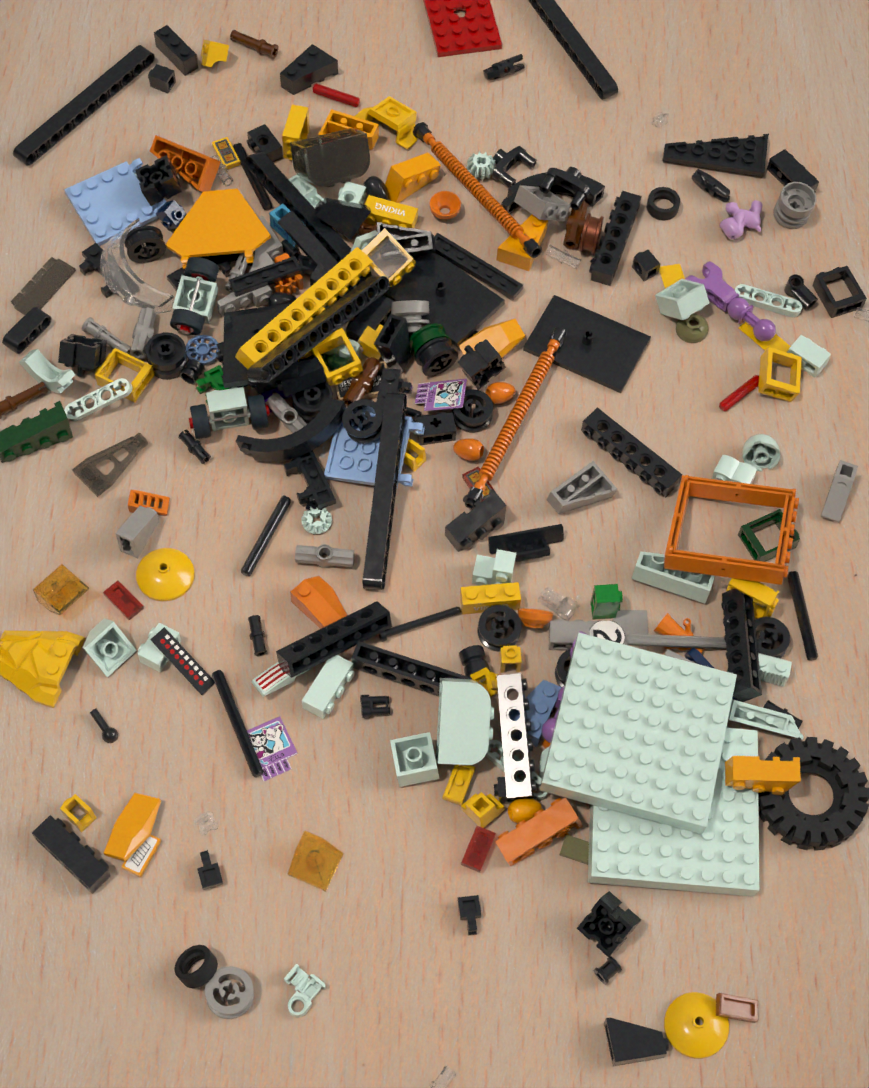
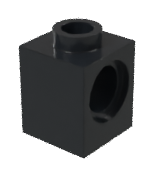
M648 249L634 256L632 268L643 281H646L658 275L660 263Z

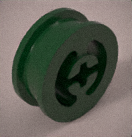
M442 324L426 325L410 337V347L414 351V356H416L422 346L431 340L446 337L451 341L450 337L445 334L446 330Z

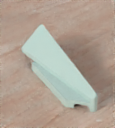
M732 699L729 720L795 738H804L791 715Z

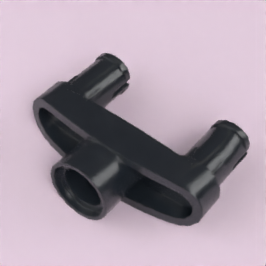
M521 146L515 147L508 153L499 149L493 157L497 165L492 173V178L510 188L516 183V179L506 172L517 161H521L532 169L536 165L537 159L529 155Z
M569 167L567 171L549 168L545 174V179L539 187L541 192L547 194L552 185L556 183L574 193L575 196L570 203V207L574 210L580 208L584 199H587L591 192L590 188L580 180L582 174L575 167Z

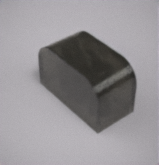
M355 128L290 142L293 167L296 174L317 186L333 187L335 183L351 182V179L364 175L370 165L367 133Z

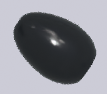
M371 176L364 182L367 195L385 200L388 199L386 185L379 177Z
M277 292L269 296L268 306L292 303L297 298L289 293Z

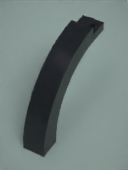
M546 172L529 176L508 189L507 197L501 203L503 208L511 214L520 206L514 202L519 186L540 187L545 179ZM582 175L580 180L591 191L588 198L584 200L593 207L603 198L605 186L594 179ZM556 183L549 190L553 194L575 196L574 193Z
M327 398L316 417L306 426L292 434L273 439H258L238 435L236 443L240 451L245 454L251 453L255 461L276 462L293 459L314 450L327 441L342 424L343 413L347 407L344 401Z

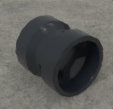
M190 359L186 364L187 367L180 373V377L185 382L194 385L196 380H198V376L204 372L205 367L199 361Z

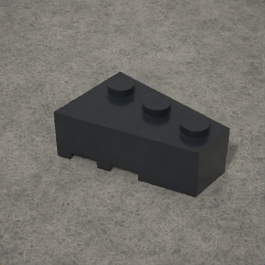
M377 222L378 234L385 228L411 257L436 253L434 235L431 231ZM390 240L380 249V255L384 261L406 258Z
M494 489L488 492L490 496L483 502L479 500L475 502L474 505L476 507L466 514L464 511L445 526V536L458 552L462 549H468L472 546L473 542L478 539H484L488 533L498 530L504 525L507 505Z

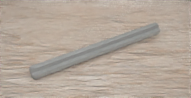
M651 634L625 635V644L632 646L726 649L724 637Z

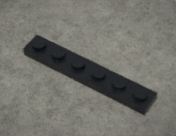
M437 233L434 236L437 254L506 297L514 300L523 290L522 283L443 235Z

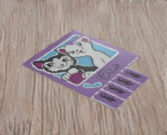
M467 379L418 383L415 404L425 403L424 411L462 408Z
M280 716L247 730L264 772L261 775L263 781L292 769L287 758L298 753Z

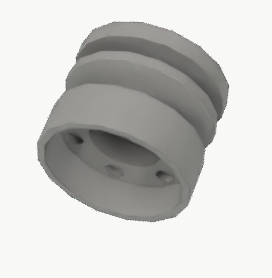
M792 182L784 186L773 209L776 221L789 229H797L805 225L817 201L814 190L802 182Z
M410 300L391 303L392 315L406 318L409 337L422 328V325L430 324L429 320L421 319V316L429 314V301Z

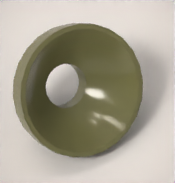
M693 313L688 319L678 320L676 333L680 339L687 343H698L706 338L708 323L702 316ZM696 320L699 325L691 326L688 321Z

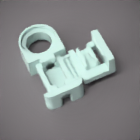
M298 964L284 978V982L288 985L291 983L296 987L294 989L296 993L288 1002V1010L293 1017L297 1018L304 1016L312 1007L311 1001L322 988L326 989L325 983L314 974L310 975V980L308 978L309 975L299 968ZM297 972L294 978L291 981H289L292 978V976ZM295 1001H301L304 1004L301 1012H294L291 1006Z

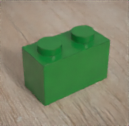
M618 584L594 585L590 601L593 620L616 618L617 612L620 611V603L623 602L622 591H619Z

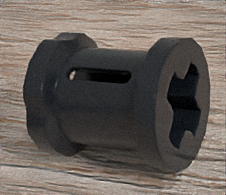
M610 956L600 968H595L593 971L596 977L604 985H607L609 979L616 973H620L622 968Z

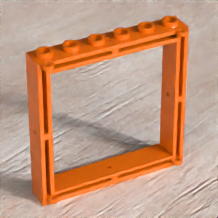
M682 475L665 551L664 569L782 585L783 577L788 575L789 566H786L785 563L790 562L791 552H788L787 549H792L793 538H789V536H794L795 524H792V522L796 523L797 511H794V509H798L799 498H795L796 489ZM689 496L784 508L775 563L678 550Z

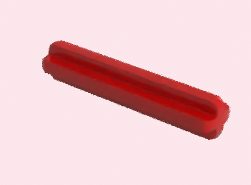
M317 83L313 86V93L354 107H358L360 103L359 97Z
M754 375L719 403V408L722 411H727L759 386V376Z

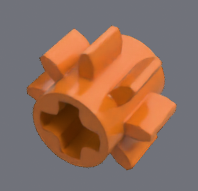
M291 277L276 282L275 291L292 295V293H296L297 281L292 280Z

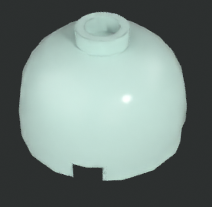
M765 434L751 436L743 446L742 455L744 463L753 466L757 471H762L761 468L772 469L780 460V449L776 440Z

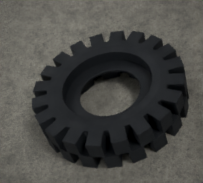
M800 737L791 739L787 745L784 742L777 746L774 752L771 751L765 761H773V757H780V761H792L793 757H800V774L814 773L820 775L832 788L833 802L831 807L826 812L818 815H809L798 810L790 799L789 790L783 795H774L769 791L758 793L759 816L762 822L768 821L769 826L767 829L774 836L780 833L782 835L781 841L788 845L792 841L796 842L799 849L808 850L810 846H813L814 851L825 850L829 845L831 848L840 845L843 840L846 841L863 821L869 804H867L869 788H865L868 782L865 772L859 773L858 769L861 765L855 757L849 760L846 757L849 752L842 746L838 750L834 749V742L824 739L822 743H818L817 737H807L805 741H801Z

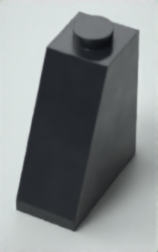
M326 197L323 201L320 200L315 207V213L318 218L350 240L371 212L370 207L367 205Z
M390 314L374 345L389 368L399 369L404 372L412 358L407 320L404 317Z
M606 1018L604 1021L613 1067L662 1059L666 1056V1051H669L668 1040L663 1038L662 1031L614 1018Z

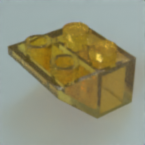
M61 564L33 589L37 601L47 610L61 615L89 590V587Z

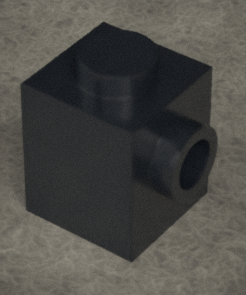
M156 64L148 74L150 87L165 93H169L176 83L174 70Z

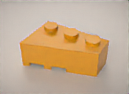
M427 152L392 165L385 183L388 190V199L400 203L436 179L439 175L441 164Z
M732 756L725 762V786H731L735 790L746 788L758 793L769 791L774 795H783L801 782L800 757H793L792 761H780V757H773V761L760 760V756Z

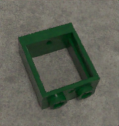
M781 509L741 526L738 536L753 560L766 562L776 557L778 546L765 551L754 532L774 523L780 530L783 517ZM794 529V536H789V538H793L792 549L797 547L800 540L799 533Z

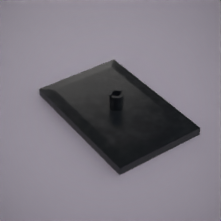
M437 253L413 256L412 258L416 261L415 267L409 273L401 276L402 279L397 285L389 286V289L383 294L394 302L410 300L429 301V314L421 316V319L429 320L430 324H442L446 330L445 334L450 337L451 343L456 347L505 304L503 298Z
M554 295L525 343L523 351L540 357L541 353L546 352L548 349L547 345L554 328L561 327L567 332V336L561 347L553 353V364L621 393L645 351L651 336Z
M291 303L224 313V388L258 384L249 381L247 376L248 369L235 356L241 346ZM298 360L270 382L298 378Z

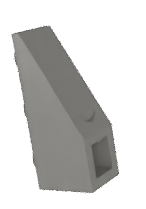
M842 460L839 461L821 517L839 523L857 472V465Z

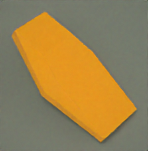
M514 318L483 328L460 344L459 348L464 355L466 354L464 348L467 345L474 349L477 343L487 339L500 354L501 358H503L525 338V334Z
M134 793L112 827L104 855L127 861L151 835L161 800Z

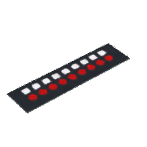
M165 627L150 639L201 695L215 684L208 673Z

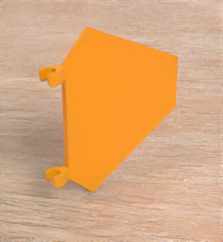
M237 188L202 192L165 245L181 257L183 269L186 268L190 257L244 253L246 263H253V252L269 240L271 235Z

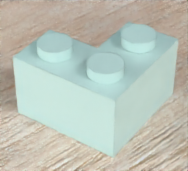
M497 549L495 558L477 555L472 584L479 586L511 583L516 553Z

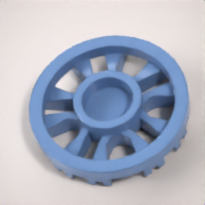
M198 335L191 338L186 344L188 359H195L202 363L203 366L214 363L218 358L216 353L211 351L217 350L216 352H218L216 345L218 342L208 335ZM205 339L210 340L208 344L204 343Z

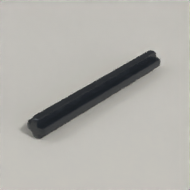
M234 144L233 148L264 210L271 209L272 203L263 185L245 165L247 154L242 144Z
M281 496L241 568L243 575L251 576L291 503L289 497Z
M791 571L787 577L808 661L816 660L818 653L799 574L797 571Z

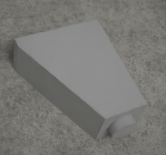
M139 506L117 530L116 537L121 552L135 558L139 557L159 523L158 514L154 509Z

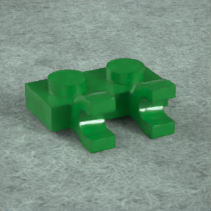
M221 365L204 372L205 378L196 380L198 385L196 390L199 394L204 393L209 386L219 391L230 389L224 388L221 379L223 375Z

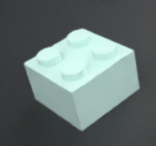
M685 279L677 281L655 295L660 313L680 320L688 319L691 314L701 311L704 306L709 304L704 284Z
M430 732L390 740L399 787L440 779Z

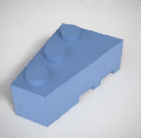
M543 680L526 697L529 699L530 710L526 711L527 719L530 718L531 731H528V735L535 747H538L542 738V725L550 719L558 700V692L562 688L546 680ZM514 711L511 714V720H518L521 715L520 712ZM517 731L512 737L520 740L522 732Z

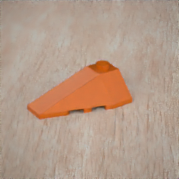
M320 576L304 579L290 591L291 602L320 629L348 616L333 588Z

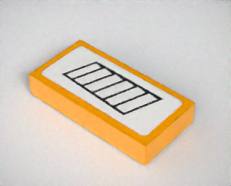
M150 835L131 857L124 861L122 869L141 878L160 845L161 839Z

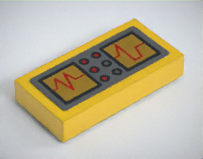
M228 137L212 142V147L221 161L224 170L241 165Z

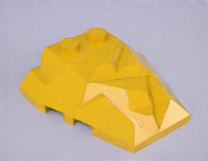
M4 630L0 638V676L6 681L9 680L18 690L26 693L34 702L54 708L62 691L59 685L72 656L79 655L86 638L68 631Z

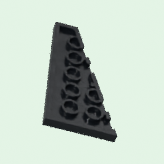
M763 134L760 137L748 135L747 138L740 139L738 137L711 139L709 142L697 140L696 143L688 144L686 142L666 143L662 161L763 177L769 134Z

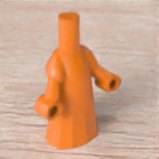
M669 613L665 615L654 629V632L661 635L694 636L693 632H691V620L689 618L683 621L684 630ZM664 647L666 650L678 649L686 651L692 649L686 647ZM695 648V649H697L700 653L703 652V650H702L701 648Z

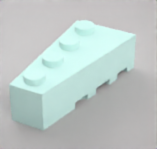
M640 552L633 572V580L704 604L706 603L714 581V575L664 569L665 554Z

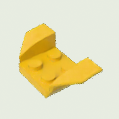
M390 96L374 107L363 108L355 115V117L367 121L376 118V120L398 131L395 143L407 150L417 142V138L413 135L417 112Z

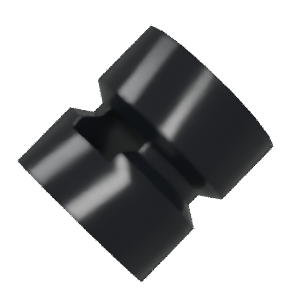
M481 645L469 646L459 652L461 664L465 666V676L470 677L471 674L485 667L491 672L489 664L485 660L484 648Z

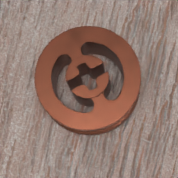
M591 213L587 214L579 251L582 252L584 249L592 251V254L595 255L604 216L596 218L592 217Z

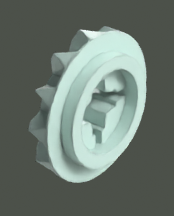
M310 506V510L304 511L301 517L302 526L307 532L312 534L324 533L332 524L331 513L326 508L318 510V508L313 509ZM320 516V521L313 523V517L317 518Z

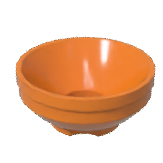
M437 192L430 199L431 213L437 218L444 220L454 218L460 212L461 200L453 192ZM442 208H447L450 210V212L447 214H443L440 212V210Z
M528 608L518 609L519 618L524 623V626L544 628L545 625L552 621L553 612Z

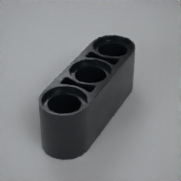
M33 307L5 334L2 340L3 345L17 354L22 353L50 325L51 316L38 307Z

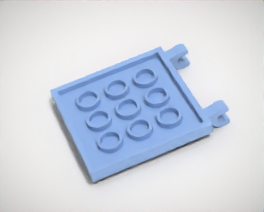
M140 158L135 159L130 165L126 161L64 189L66 196L93 241L99 246L137 227L159 219L156 213L166 203V200L163 198V201L150 206L142 194L140 182L134 174L136 169L143 165Z
M405 416L397 489L398 484L408 487L413 485L414 479H411L412 475L401 474L410 432L424 435L425 430L423 423L412 422V417ZM342 423L333 434L324 472L325 478L374 485L380 438L367 444L357 443L349 437ZM357 426L353 427L355 430H359Z

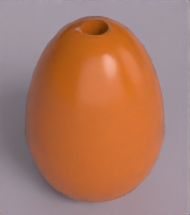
M495 382L486 388L485 393L491 398L493 404H501L512 399L516 390L509 383Z
M468 438L455 442L453 450L456 455L465 460L476 461L482 458L484 446L480 441Z

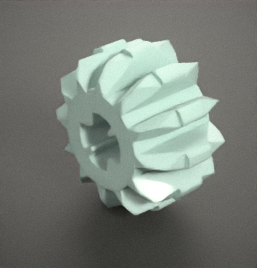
M479 151L478 154L473 153L468 158L467 170L476 179L481 178L483 181L484 178L489 179L496 163L492 155L487 156V152L481 154Z

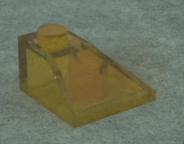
M304 831L295 849L288 875L326 892L343 853L324 838Z

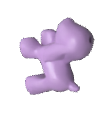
M754 200L748 211L739 209L735 202L727 203L726 211L729 215H733V217L722 220L720 228L731 240L742 236L744 227L756 229L760 232V213L763 204L760 201Z

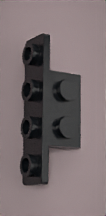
M558 524L488 537L489 553L496 554L497 549L516 553L515 562L550 556L548 544L564 541L563 525Z

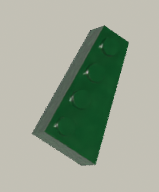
M61 401L54 403L55 407L49 410L46 408L40 410V415L34 418L27 417L23 419L18 426L11 425L0 431V460L2 463L13 461L20 456L29 455L34 451L46 449L51 445L66 442L73 438Z

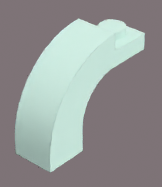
M38 349L31 350L19 361L20 365L37 382L43 381L44 387L55 393H62L73 382L72 378L76 375L71 369L60 370L52 365Z

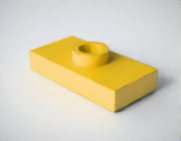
M454 765L442 799L462 805L476 767L471 765Z

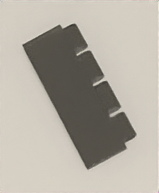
M51 257L43 265L44 269L41 268L32 277V280L21 289L22 293L19 292L11 300L14 309L24 315L33 307L42 309L76 269L59 258L56 260Z

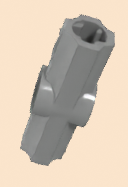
M148 307L141 309L138 322L132 334L133 342L130 354L137 359H145L146 344L154 334L153 325L156 313Z
M278 393L270 396L265 402L269 409L292 433L307 425L297 414L296 410L291 408ZM288 415L295 417L292 421H286L285 418Z
M322 544L318 547L297 545L295 562L318 564L321 568H328L330 566L353 568L354 550L332 548L327 544Z

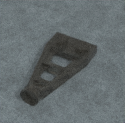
M137 433L134 437L132 436L86 458L73 468L72 471L98 497L115 483L138 452L148 445V442L141 433ZM121 449H125L129 454L119 462L113 454ZM104 460H110L114 464V468L108 475H103L96 468V465Z

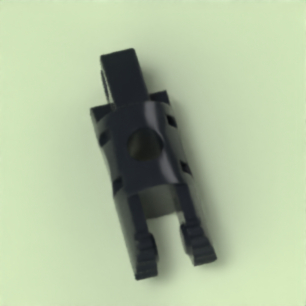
M519 54L492 64V67L483 70L484 76L487 79H497L524 69V64L514 65V63L523 60V55Z
M700 169L693 173L692 180L703 190L723 202H729L730 190L723 183Z

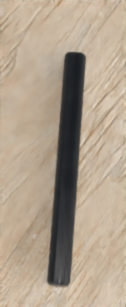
M217 670L212 673L213 680L251 774L254 777H259L264 773L224 673L221 670Z

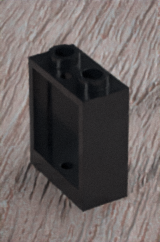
M848 266L836 267L831 271L820 272L815 276L812 286L831 318L863 308L867 298ZM843 279L852 296L835 301L826 283Z

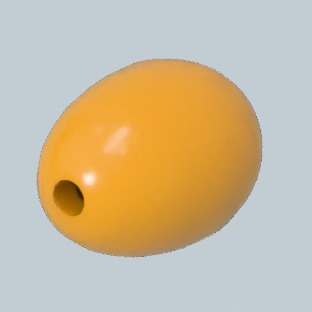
M517 799L508 806V815L514 823H519L523 820L528 821L533 818L534 813L542 809L539 801L534 799Z

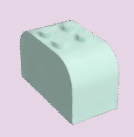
M440 678L436 761L438 764L473 765L481 761L488 751L489 740L493 739V728L490 726V720L494 719V707L491 706L487 690L474 680Z

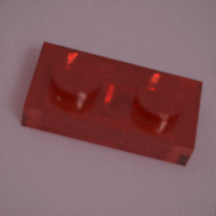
M476 826L461 865L480 873L496 833Z

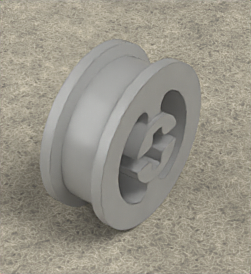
M232 966L218 969L205 986V997L210 1010L218 1017L224 1019H234L245 1014L251 1007L254 999L253 984L249 975L242 969ZM228 979L237 980L245 987V991L240 992L237 983H234V994L230 993L227 998L228 1005L234 1006H223L214 998V995L219 993L222 1002H225L226 992H229L232 988L231 980Z

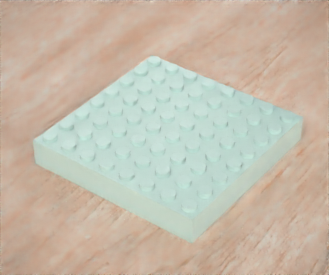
M578 633L539 790L702 834L708 823L737 675Z
M726 728L708 823L702 834L590 804L588 883L754 897L759 891L758 792H753L752 789L746 788L735 790L731 786H725V762L732 756H758V731Z

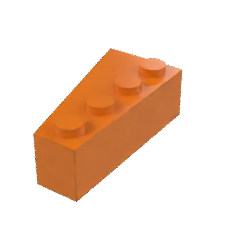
M155 135L150 152L158 159L167 155L176 173L195 186L197 190L202 192L210 191L221 161Z
M558 798L551 803V807L548 809H541L534 813L532 819L519 822L515 826L516 829L500 834L495 843L507 863L513 866L533 855L535 848H545L553 842V838L562 839L566 834L569 835L568 832L573 827L578 830L583 825L567 798Z

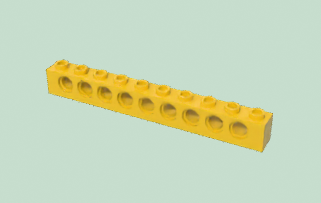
M356 247L241 346L235 358L249 369L253 364L313 320L315 316L325 311L327 305L329 307L333 305L339 295L342 297L348 291L350 285L352 287L355 286L360 280V276L365 277L371 269L369 267L373 261L360 248Z

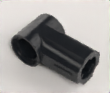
M794 274L789 277L784 289L786 295L800 301L805 310L810 309L817 302L818 298L804 285V279L800 275Z

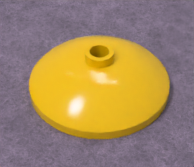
M160 548L151 551L139 562L136 570V581L139 589L147 597L156 601H172L183 596L192 586L194 567L189 557L183 552L173 548Z
M690 992L677 997L669 1005L664 1017V1031L669 1043L676 1051L689 1058L703 1059L716 1054L724 1046L729 1034L728 1018L716 1016V1000L703 993ZM695 1019H701L702 1025H697Z

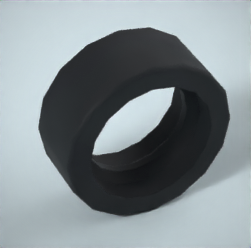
M668 187L655 188L648 196L646 206L648 213L653 218L662 221L674 218L680 206L679 194ZM661 198L667 199L673 204V207L662 209L657 207L653 201Z
M195 945L186 949L179 956L174 967L175 975L186 987L198 988L213 978L217 971L218 961L205 945ZM204 959V962L201 965V967H199L193 973L188 974L190 968L196 962Z

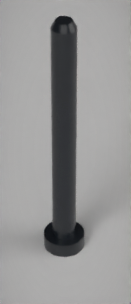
M453 607L389 628L378 635L381 642L387 641L389 636L460 614L461 609L460 607Z

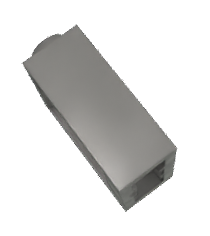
M520 185L514 200L515 203L540 220L565 221L570 208V204L551 191L546 194L541 192L539 187Z

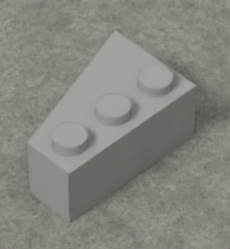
M592 461L552 490L547 501L558 514L612 498L617 488L597 464Z

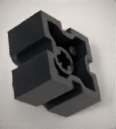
M167 155L155 160V164L151 166L147 164L136 169L141 192L150 206L163 201V197L170 199L172 196L182 192L180 183L177 180L176 170Z
M71 334L60 341L58 363H62L66 367L78 365L77 376L84 377L85 370L92 371L99 364L101 365L105 362L107 340L86 338V336Z
M487 339L477 343L474 349L467 345L464 348L466 354L458 361L464 375L477 390L486 385L491 377H496L506 368L500 354Z
M610 891L597 901L591 909L592 912L577 927L589 940L592 937L598 941L596 947L608 958L621 947L627 936L641 921L629 908L624 911L619 907L622 902Z

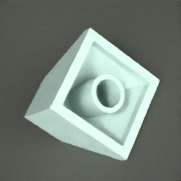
M105 618L89 632L83 649L106 677L111 675L137 651L115 622Z

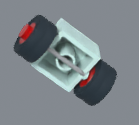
M199 257L188 259L185 268L186 276L181 275L172 307L173 314L170 326L173 329L184 334L200 335L204 323L210 324L218 295V287L215 282L219 267L214 262Z
M232 387L226 390H214L206 393L210 416L207 414L205 404L190 407L192 417L189 418L190 429L194 428L196 439L211 437L209 423L212 425V430L216 431L249 425L248 417H250L254 430L268 427L267 416H270L268 405H265L263 395L249 396V410H247L243 387Z

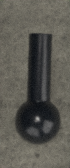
M97 708L93 709L90 714L102 730V739L106 743L115 742L118 738L117 730L108 726Z

